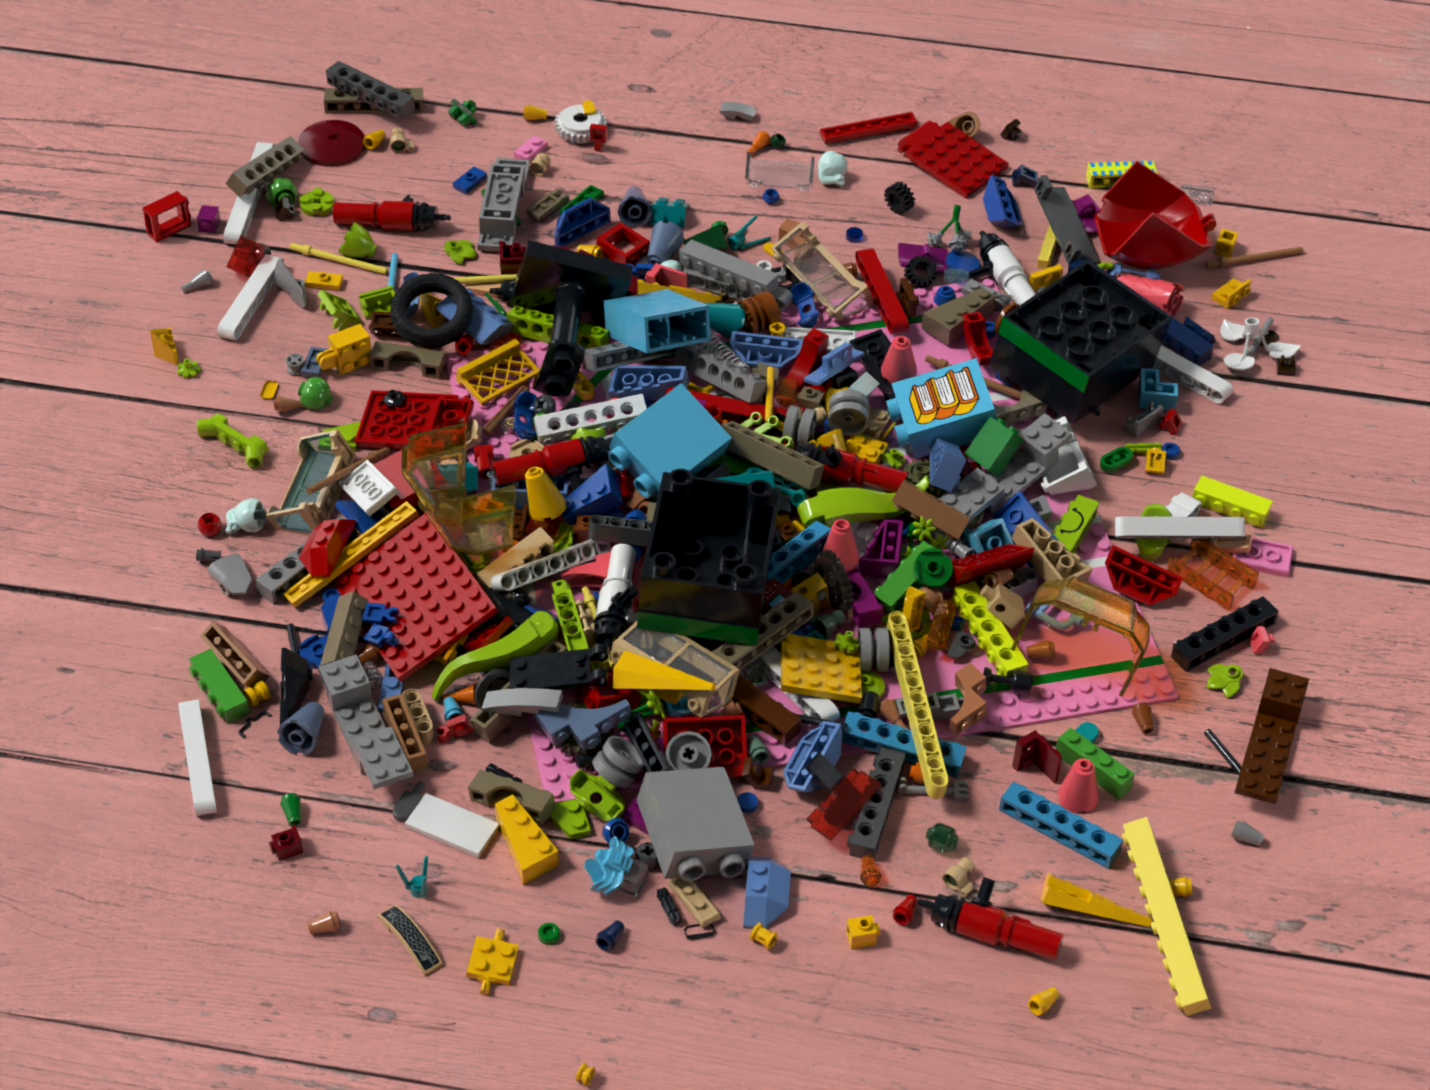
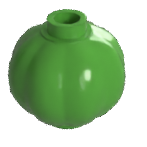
M276 178L267 185L265 197L271 206L276 207L278 203L275 197L280 201L282 196L289 198V204L292 205L296 200L297 188L291 180Z
M319 377L309 378L306 383L302 382L298 390V396H301L300 401L306 409L320 410L326 404L330 405L333 399L330 386L324 379Z

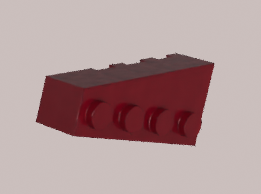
M499 241L501 275L517 274L526 246H521V243L518 242L508 245L505 241ZM554 246V247H558V248H562V249L569 250V247Z

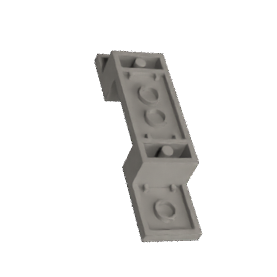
M497 158L495 164L491 163L479 215L480 236L477 245L478 250L500 252L499 241H505L506 244L513 245L516 235V211L519 197H524L530 160Z
M1044 413L1018 434L1024 440L999 476L992 472L985 474L982 470L976 468L960 481L957 487L954 486L952 492L948 491L939 499L971 517L970 521L983 510L992 517L1019 490L1024 492L1059 463V448L1072 438V433Z
M357 654L319 666V674L326 687L328 704L361 775H367L373 790L413 777V771L392 727L386 728L372 699L370 681Z

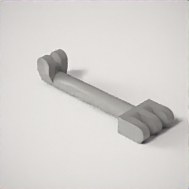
M905 777L898 779V794H927L925 786H907V779ZM954 780L953 787H947L945 795H954V802L969 801L968 782Z

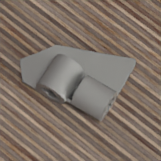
M278 259L275 268L276 285L290 294L293 302L304 308L308 304L304 281L295 279L282 259Z
M240 554L222 557L211 563L208 567V574L219 584L224 595L246 594L252 578Z

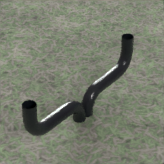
M262 711L254 718L248 717L245 720L247 724L239 730V735L243 738L245 737L242 731L249 726L250 721H255L263 714L269 717L271 714L267 711Z

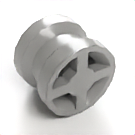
M295 353L287 356L286 364L289 375H301V369L304 364V357Z

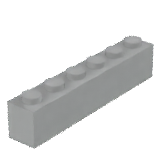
M690 240L679 250L680 263L683 266L755 295L764 291L773 294L779 288L777 273L694 240Z

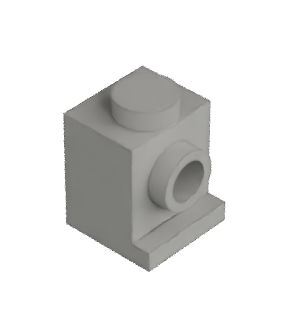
M1044 495L1029 501L1043 520L1050 519L1052 510Z

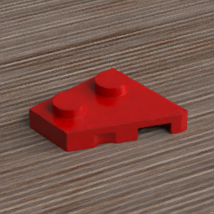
M508 616L498 626L493 623L475 632L463 646L466 651H470L497 642V639L514 622Z

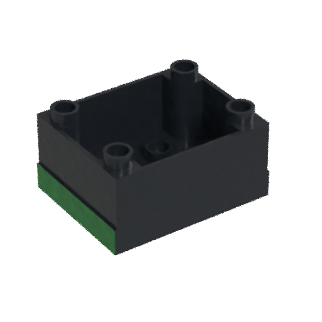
M1087 260L1003 316L989 365L999 371L998 375L1001 380L1007 383L1018 384L1053 409L1056 419L1065 416L1069 423L1075 424L1140 377L1141 368L1151 369L1154 366L1172 317Z
M675 469L671 473L663 472L640 577L637 629L757 646L775 541L781 488H774L769 482L764 480H754L750 484L696 477L686 469Z

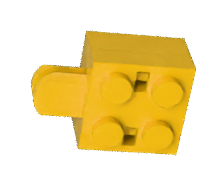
M357 324L328 335L329 349L318 353L316 356V361L323 370L334 366L337 372L342 375L370 364V336L361 324Z

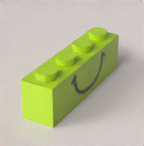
M1077 495L1075 501L1070 502L1068 512L1063 514L1061 524L1056 526L1053 533L1059 541L1065 544V548L1072 554L1080 546L1097 516L1099 507L1098 501L1081 495Z

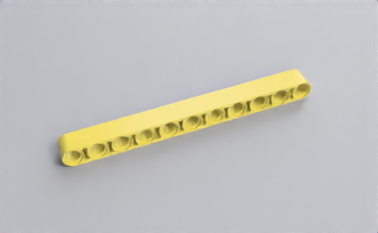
M894 611L890 613L886 626L889 633L890 649L927 794L933 799H941L944 797L947 789L948 775L908 622L902 612Z

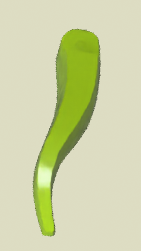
M925 476L915 486L926 491L930 485L928 476ZM835 488L820 491L818 496L803 501L797 507V512L805 529L815 521L831 528L838 519L847 520L849 523L889 519L902 515L908 510L904 509L902 511L894 506L895 503L892 502V499L896 493H885L862 488Z
M537 611L504 638L457 657L440 674L434 686L432 698L435 702H439L446 688L458 678L471 673L489 672L500 666L510 668L512 657L536 655L552 639H557L559 634L557 623L549 613Z

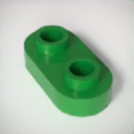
M1118 447L1103 455L1100 459V468L1105 472H1114L1130 464L1133 457L1132 450L1127 447Z

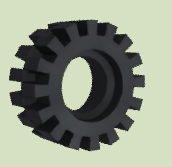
M898 181L884 191L885 202H888L887 206H890V210H894V213H898V215L904 214L915 205V197H912L914 193L910 192L911 188H907L906 183L903 184V182Z
M919 255L915 256L904 269V277H907L908 281L911 282L910 284H914L916 289L918 287H928L937 277L938 270H935L937 265H933V259L930 262V257L928 256L924 258V255L920 257ZM918 266L923 267L927 272L926 277H918L915 273V268Z

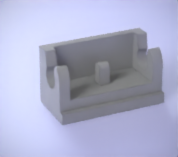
M1154 401L1150 402L1147 410L1135 418L1127 417L1123 429L1137 438L1161 422L1164 407L1159 405L1155 410L1153 408Z

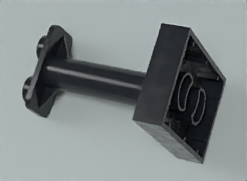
M528 240L512 289L510 304L554 315L550 343L536 380V388L539 391L553 397H565L571 394L585 356V348L577 344L580 321L606 328L604 301L626 297L632 279L633 266Z

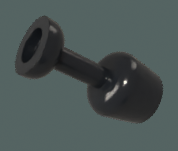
M984 668L983 675L986 677V687L991 682L1010 685V689L1014 694L1031 693L1033 674L1016 670L1013 672L1012 677L992 674L990 668Z

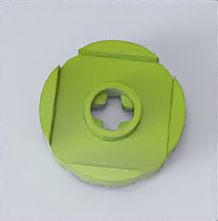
M314 188L300 197L301 211L313 217V214H319V217L328 215L333 211L334 198L329 192L323 191L322 188Z

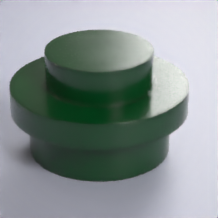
M776 133L771 136L770 140L773 147L777 149L785 147L786 139L781 134Z

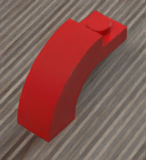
M980 312L963 314L964 335L971 358H977L980 365H989L993 349L987 339L986 320Z

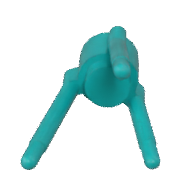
M757 215L750 219L733 236L728 238V243L732 249L740 248V250H743L746 247L771 239L766 237L745 244L746 238L744 233L747 231V227L758 218Z
M428 856L424 857L422 876H415L411 881H408L400 866L396 865L397 872L405 884V889L410 890L411 895L415 898L426 897Z

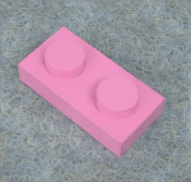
M534 135L514 151V157L531 161L537 154L548 147L547 141Z

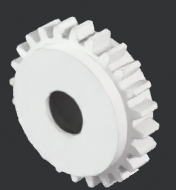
M582 105L569 106L566 109L564 108L563 112L560 111L559 115H556L555 131H557V135L560 134V138H565V141L568 140L571 143L593 142L590 141L589 127L591 123L607 126L604 113L601 114V110L596 109V114L585 115Z

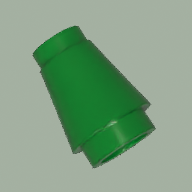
M295 793L286 794L281 798L280 805L290 826L299 825L301 823V799Z

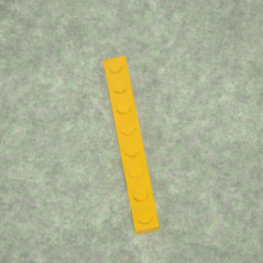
M407 501L344 547L330 577L312 578L308 574L283 593L285 599L294 608L298 607L418 517L417 510Z

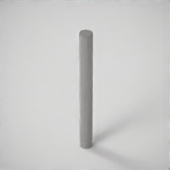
M1268 317L1262 326L1264 337L1274 322V319ZM1260 335L1254 339L1246 356L1252 357L1262 341Z

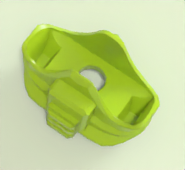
M1151 504L1144 508L1141 517H1172V514L1162 504ZM1135 538L1141 558L1153 561L1162 554L1171 539Z
M581 769L577 770L570 778L571 793L588 812L606 822L613 818L622 817L625 810V802L617 792L618 787L610 783L601 775L599 777L589 775ZM594 793H599L602 796V801L598 804H593L590 801V797Z

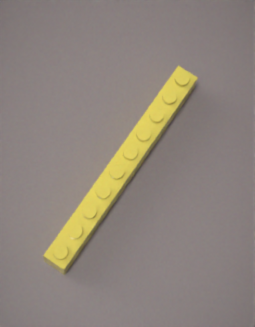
M1147 817L1123 824L1125 833L1122 834L1125 845H1130L1131 850L1127 852L1131 863L1135 862L1137 867L1133 871L1137 881L1141 880L1142 886H1139L1142 898H1147L1148 904H1145L1148 916H1153L1154 922H1151L1154 935L1158 934L1160 938L1156 942L1160 953H1165L1166 956L1165 959H1162L1166 972H1171L1172 977L1168 979L1172 990H1177L1178 996L1175 997L1179 1010L1183 1009L1186 1016L1211 1009L1150 822Z

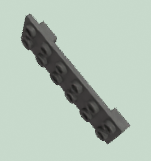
M1041 175L1034 191L1068 265L1082 256L1094 264H1098V257L1065 187H1052L1048 176Z

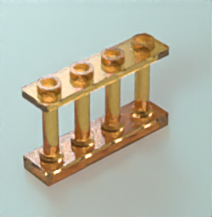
M1192 539L1190 551L1182 559L1178 560L1171 556L1168 561V571L1183 577V582L1227 610L1232 608L1234 594L1243 585L1252 590L1256 586L1259 572L1206 539ZM1195 556L1205 560L1196 570L1186 565ZM1212 565L1221 570L1212 580L1202 575ZM1228 575L1237 580L1227 590L1218 586Z

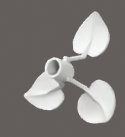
M1247 318L1245 326L1231 323L1224 319L1221 325L1220 333L1223 339L1238 341L1240 338H1246L1243 355L1232 353L1224 358V364L1234 370L1243 371L1254 366L1255 359L1246 355L1249 339H1255L1258 335L1261 337L1265 350L1270 351L1269 355L1276 359L1281 358L1282 355L1285 356V359L1291 358V356L1298 352L1301 346L1279 342L1270 343L1267 346L1262 328H1259V319Z

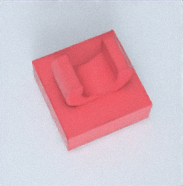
M1258 626L1249 637V642L1253 653L1261 654L1264 649H1270L1269 643H1274L1275 639L1272 634H1267L1265 627Z

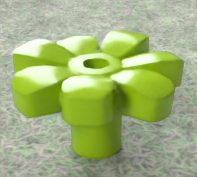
M185 359L183 361L184 364H178L177 374L185 379H188L189 375L194 377L197 375L196 373L201 371L200 367H198V362L193 361L191 363L190 359Z
M892 449L890 453L885 452L883 454L882 464L887 462L892 467L895 466L896 469H900L902 464L906 462V458L897 449Z
M846 631L844 635L837 634L834 641L836 647H839L842 651L846 649L848 653H853L854 649H858L860 644L857 643L858 639L853 637L854 634L851 631Z

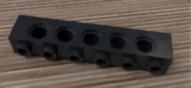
M1264 596L1256 600L1254 599L1244 607H1239L1231 614L1224 615L1218 621L1212 624L1209 623L1203 629L1192 632L1188 637L1176 641L1172 647L1171 658L1185 672H1188L1245 641L1258 626L1267 629L1274 625L1279 610Z

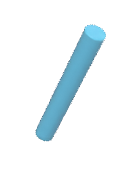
M397 253L391 255L388 286L392 285L394 291L398 264Z

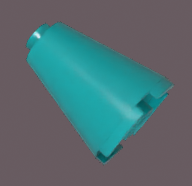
M704 303L709 305L710 328L717 333L731 339L732 331L737 332L739 328H743L745 311L741 309V305Z

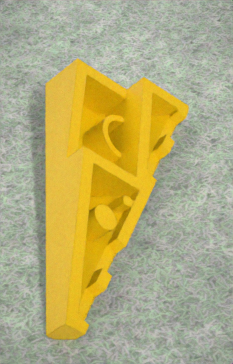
M1050 872L1047 873L1041 896L1043 904L1150 927L1152 917L1135 912L1129 907L1125 908L1117 905L1115 901L1074 885L1068 880L1064 881L1056 878Z

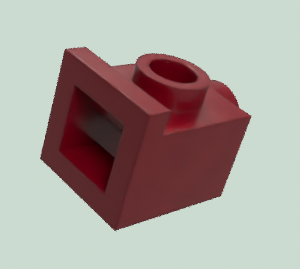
M292 825L291 829L271 835L272 841L269 842V847L272 854L276 853L279 861L303 853L302 841L295 825Z

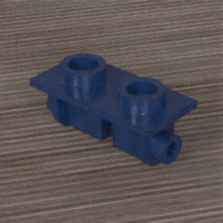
M1186 316L1183 325L1211 344L1216 342L1213 334Z

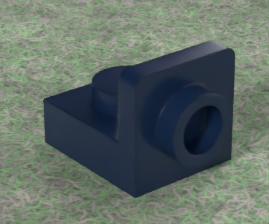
M1021 164L1018 169L1012 172V185L1016 187L1021 180L1025 184L1035 187L1038 182V172Z

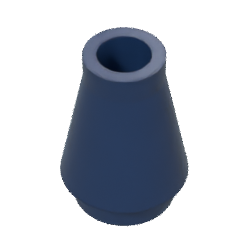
M616 920L600 931L596 938L597 946L604 951L613 949L621 933L625 930L624 924Z

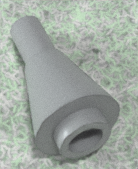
M202 269L190 282L180 287L183 292H186L192 288L212 284L211 280L213 278L208 270Z

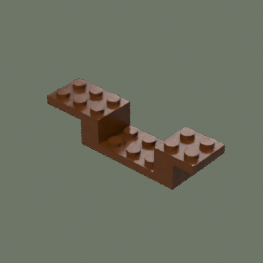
M1272 668L1269 669L1234 793L1276 805L1309 678Z

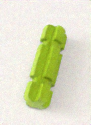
M1160 442L1152 444L1136 443L1135 445L1134 443L1125 444V447L1131 449L1133 453H1146L1147 449L1160 448L1162 450Z

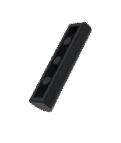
M640 712L636 713L624 724V727L647 772L672 771L643 714Z

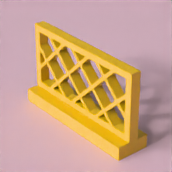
M514 339L458 368L456 371V381L459 385L463 384L482 406L533 379L539 369L521 350L520 343ZM519 355L523 360L522 362L512 361V358ZM500 364H507L508 369H500L497 368V366ZM510 366L521 367L520 372L512 371ZM523 367L530 368L533 372L530 374L523 373ZM486 371L494 372L493 377H487L482 375ZM496 373L506 374V379L495 378ZM508 376H518L519 379L516 381H510L508 380ZM471 379L479 380L478 385L470 384L468 381ZM481 381L492 382L491 387L480 386ZM494 383L504 384V387L497 389L493 388ZM479 391L489 392V395L482 398L479 395Z

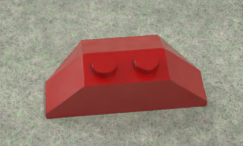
M355 519L324 520L312 530L298 557L312 578L330 577L356 524Z
M1112 545L1105 561L1113 590L1147 606L1176 596L1183 577L1115 545Z

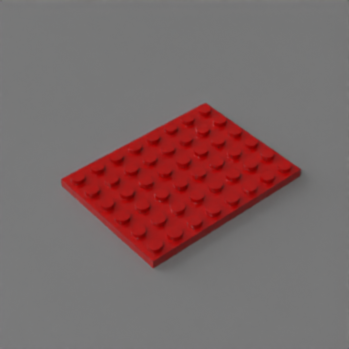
M427 513L332 580L341 596L354 591L368 599V603L386 604L387 609L391 607L399 609V615L393 614L391 616L396 617L397 624H390L384 620L382 625L388 627L395 634L394 638L399 639V642L395 647L384 644L382 648H378L380 649V654L400 682L499 612ZM362 623V626L367 633L373 624Z

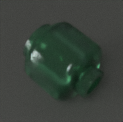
M937 823L933 827H929L926 832L928 846L931 849L946 854L950 850L953 851L957 846L959 836L953 827Z

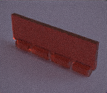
M852 769L843 779L844 781H841L832 790L831 795H828L819 804L818 808L807 817L811 828L830 841L881 787V783L863 771L858 772Z

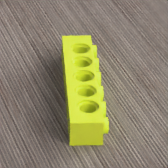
M973 581L954 587L953 596L951 597L952 604L959 610L962 620L968 624L970 633L975 635L979 647L985 651L987 659L994 665L997 675L1012 677L1013 672L1016 670L1028 672V662L1001 620L988 611L987 599L980 595L981 589L977 583Z

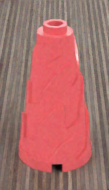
M1123 274L1117 278L1169 315L1175 316L1182 305L1184 296H1181L1180 292L1185 293L1182 284L1147 277L1142 278L1130 274Z

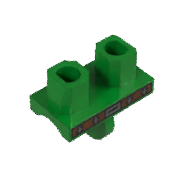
M455 98L451 101L453 106L447 111L451 118L456 119L461 115L457 120L463 127L469 123L473 125L477 123V120L473 118V113L476 112V103L473 100L464 101L463 104Z

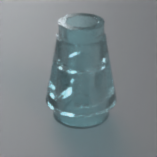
M951 267L944 270L945 283L952 284L970 280V271Z

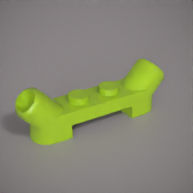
M216 413L211 418L199 419L197 421L198 436H214L222 443L231 446L235 451L246 456V464L250 468H258L262 465L263 456L269 452V448L264 440L256 435L247 438L229 427L228 419L219 413Z

